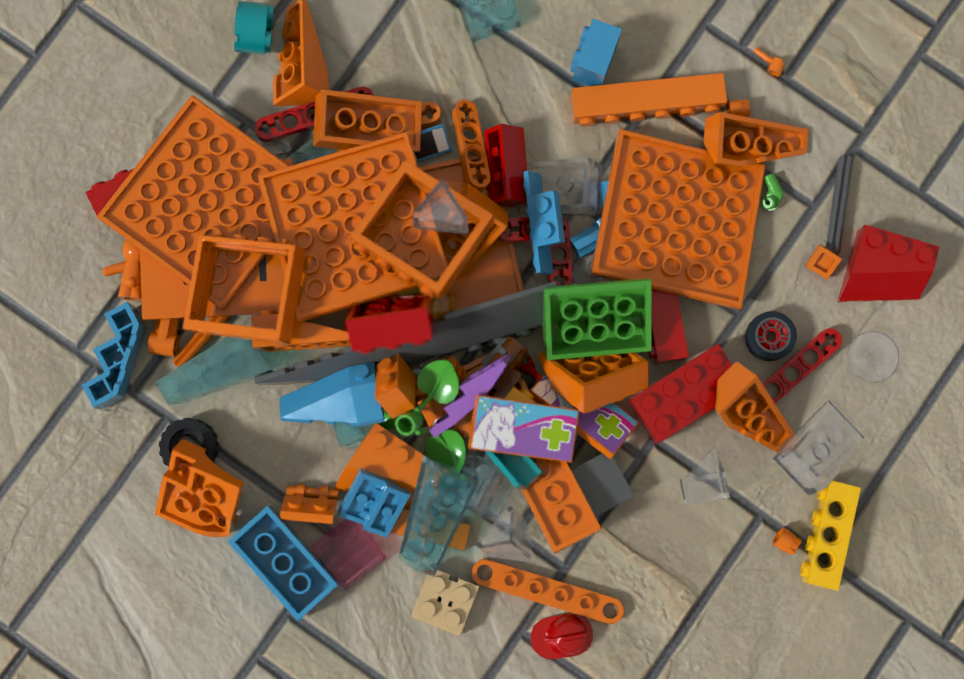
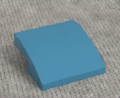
M360 468L338 509L339 517L362 524L363 529L387 538L408 501L410 492L377 474Z

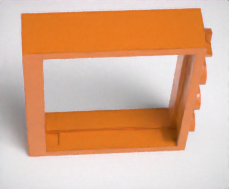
M404 160L350 235V238L354 245L353 248L359 251L360 255L364 257L367 254L376 259L375 263L386 271L389 268L398 273L397 277L408 285L414 283L420 287L419 291L423 295L431 298L436 297L441 301L494 225V215ZM405 180L476 224L472 233L437 282L365 237Z
M216 232L214 234L211 233V236L199 235L183 329L200 334L290 345L306 250L298 247L297 242L284 239L281 240L280 244L273 243L272 239L257 237V241H251L249 237L243 235H233V239L225 238L226 235ZM217 249L288 257L276 330L205 321Z

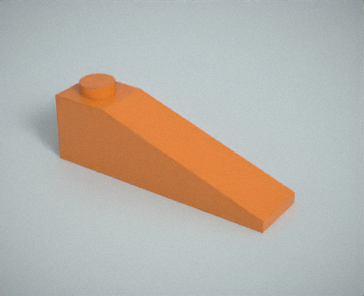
M719 112L705 119L704 145L714 163L741 167L807 154L809 129Z
M736 361L718 379L715 411L727 427L740 432L748 438H752L775 452L794 435V432L756 374Z

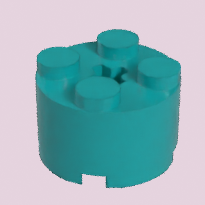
M238 0L234 33L237 41L234 42V52L260 55L271 53L272 31H268V28L273 29L274 6H269L268 3Z

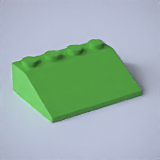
M651 278L544 287L543 346L547 360L651 351Z

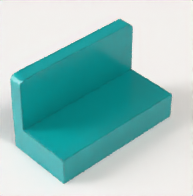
M485 451L516 489L525 490L544 473L531 457Z

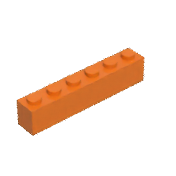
M724 73L572 88L570 94L573 123L580 124L582 127L595 125V122L605 121V124H616L622 119L638 122L645 120V117L655 116V119H666L672 114L688 117L695 115V112L705 111L706 114H716L721 112L727 104Z

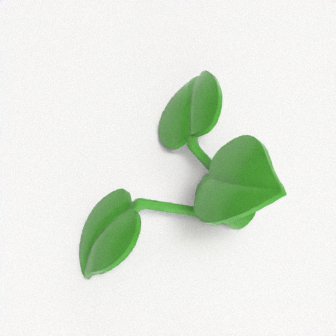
M442 359L426 365L418 375L417 386L421 392L428 394V396L415 409L393 419L384 409L385 422L377 424L384 429L396 428L400 434L405 436L411 435L414 432L416 435L421 433L431 434L428 429L421 428L423 416L420 411L432 397L441 404L449 403L457 397L460 390V381L453 363ZM449 428L437 437L431 436L427 440L425 450L428 458L454 476L458 475L465 464L467 447L463 436L457 430Z

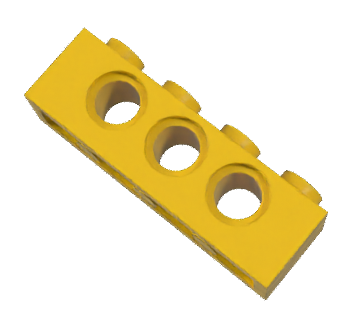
M825 480L823 484H820L817 491V499L820 500L818 510H814L811 519V525H814L812 536H808L806 541L807 560L802 562L800 568V576L803 577L802 582L839 591L859 500L860 487L832 480ZM832 502H836L839 505V513L836 516L831 515L829 512V506ZM827 527H830L834 532V537L829 542L823 536L824 530ZM821 553H825L828 556V563L825 567H821L818 564V556Z

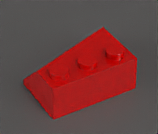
M864 225L857 230L838 302L919 300L934 271L940 246Z
M423 294L400 296L395 299V302H390L389 299L383 297L369 304H359L352 307L345 320L352 352L360 351L361 354L374 352L376 348L380 347L397 349L402 347V344L413 342V345H423L428 343L430 339H433L435 332L432 298Z

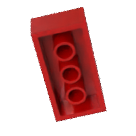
M716 344L629 399L628 403L653 442L658 444L716 407L718 379L732 364L720 345Z

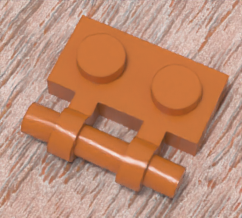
M298 484L297 486L287 485V496L284 497L280 519L333 524L337 500L339 499V490L329 489V486L313 488L306 487V484Z

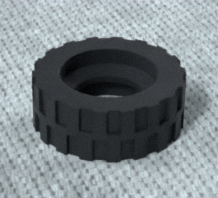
M194 418L176 420L172 425L169 424L165 432L162 433V438L159 442V455L162 457L164 465L168 467L173 448L177 445L179 439L187 434H193L200 439L202 448L206 449L205 454L213 463H215V459L219 455L218 447H220V444L217 440V434L214 433L211 426L201 420Z

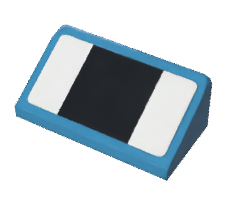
M444 124L421 131L420 152H414L417 163L452 152Z

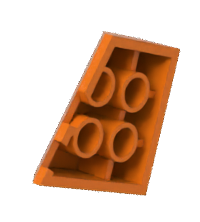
M545 352L538 353L539 361L553 391L584 414L648 388V361L637 353L547 360Z
M375 423L346 465L334 489L348 492L358 471L362 468L410 492V497L404 508L413 511L440 471L441 466Z

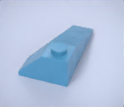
M369 362L347 367L280 397L281 421L312 423L315 420L326 421L329 425L343 422L357 427L385 422L384 408L375 399V363Z

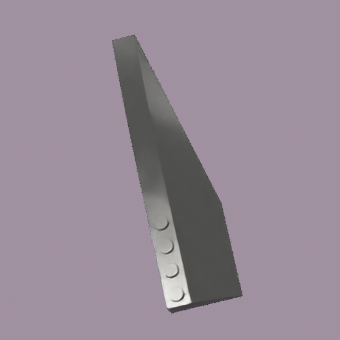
M554 281L444 314L443 321L438 322V320H434L435 332L433 339H430L428 343L423 345H413V342L402 344L403 346L397 349L376 348L374 352L361 354L360 351L352 352L351 346L343 348L344 354L339 355V353H328L322 355L319 358V362L314 363V360L304 361L295 365L293 370L283 368L256 377L254 382L259 386L311 383L350 366L374 362L376 365L383 359L390 358L398 353L408 366L430 361L439 355L440 357H445L468 350L469 353L483 350V345L492 342L493 346H497L508 336L517 335L518 339L532 335V330L538 328L543 330L544 287L557 285Z

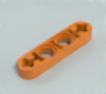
M463 99L458 101L454 107L452 118L465 184L469 183L480 192H483L489 185L491 176L478 111L473 102ZM470 130L473 132L475 139L466 138L463 131ZM467 153L477 154L479 162L471 161Z

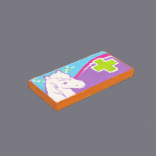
M546 373L529 392L534 396L533 400L538 404L578 410L553 391ZM611 403L585 414L579 410L576 433L611 460L638 425L639 421L615 403Z
M476 395L468 448L572 463L579 410Z

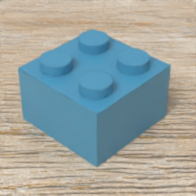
M596 19L592 20L590 27L585 25L579 49H576L570 69L571 72H574L572 81L586 86L603 85L619 41L621 28Z

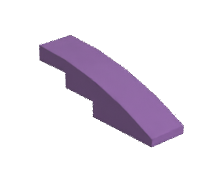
M509 353L465 378L460 385L463 392L457 395L453 401L446 404L444 409L447 414L436 419L428 429L434 438L455 425L474 408L476 395L485 396L511 359Z

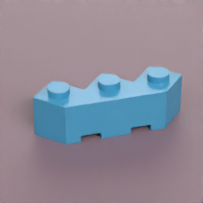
M125 302L104 314L116 337L93 349L104 373L82 384L93 408L102 410L125 397L143 341L146 326L136 307L129 302Z

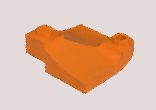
M182 439L173 448L169 468L163 475L155 515L203 536H228L237 524L239 515L236 512L244 482L214 464L205 454L206 449Z

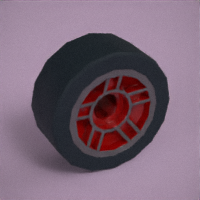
M776 311L764 312L755 317L747 326L745 333L746 345L749 351L758 359L764 361L779 360L788 355L795 347L797 340L796 327L785 314ZM774 332L776 334L774 335V341L767 339V333Z

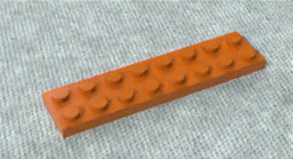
M488 354L463 366L467 372L465 378L484 368L482 360ZM523 380L517 390L520 391L523 388L530 392ZM489 390L485 396L490 394L494 396L495 393ZM531 457L544 473L528 488L522 490L553 553L556 554L601 531V527L567 462Z

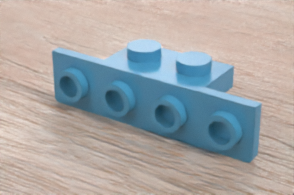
M525 171L523 172V187L527 196L528 205L526 211L530 220V240L533 243V265L536 268V273L550 275L553 274L550 246L565 243L559 191L552 190L543 193L541 175Z

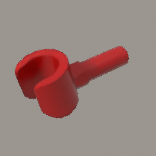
M527 355L526 357L529 362L526 365H521L520 370L524 374H531L536 381H540L542 377L535 370V364L531 356Z

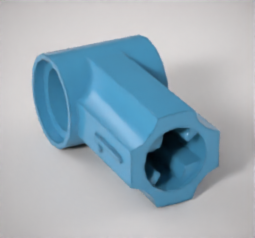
M601 218L595 221L588 229L570 238L571 245L579 258L595 251Z

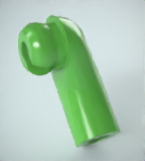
M774 173L765 176L763 179L768 191L762 200V206L768 211H773L779 206L784 194Z

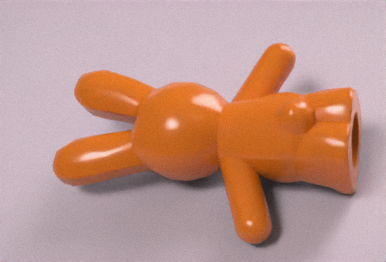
M125 239L122 245L125 261L104 267L102 273L104 276L122 273L118 297L124 300L142 301L140 249Z

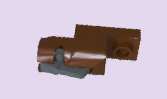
M510 336L504 338L482 360L483 367H486L507 353L511 356L508 364L490 389L495 393L494 396L490 394L488 397L505 399L513 387L518 389L523 382L522 376L515 370L519 371L524 358L529 352L526 347Z

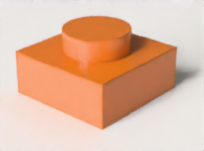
M819 243L805 263V266L828 280L842 260V257Z

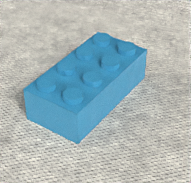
M266 506L227 541L297 621L305 617L341 584L285 520L280 519V514L273 506Z

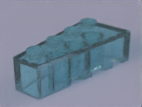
M226 337L154 383L167 404L175 407L205 397L206 395L229 389V387L252 381L254 378L274 372L263 352L252 347V340Z
M423 456L398 558L413 570L435 577L479 480L460 468Z

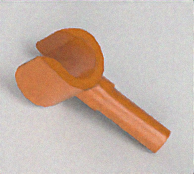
M756 47L753 52L770 64L767 72L775 77H779L784 66L783 60L778 57L772 58Z

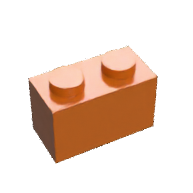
M399 353L390 358H385L376 364L375 399L392 419L415 408L416 374Z

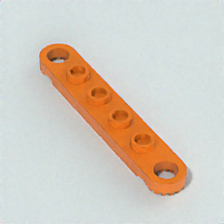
M482 559L477 561L472 568V577L481 586L607 624L617 623L624 613L622 603L614 597L505 564ZM481 565H488L492 569V576L488 580H482L477 575V570ZM614 603L617 606V614L614 617L608 618L604 616L603 607L605 604Z

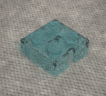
M458 0L473 43L492 37V26L500 24V33L520 27L521 20L513 0Z

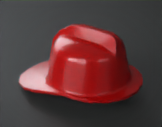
M564 614L547 617L534 625L530 642L535 652L546 659L577 656L584 653L590 647L593 640V629L589 621L581 615Z

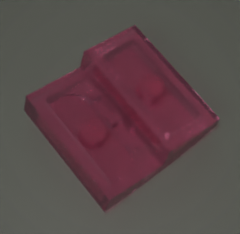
M348 519L343 520L312 545L315 552L345 590L387 558L376 541L363 529V525Z

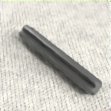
M842 155L838 159L826 248L836 254H839L841 250L853 166V157Z

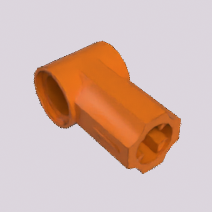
M180 319L156 320L154 331L150 333L148 340L149 354L176 357L179 348L178 329Z

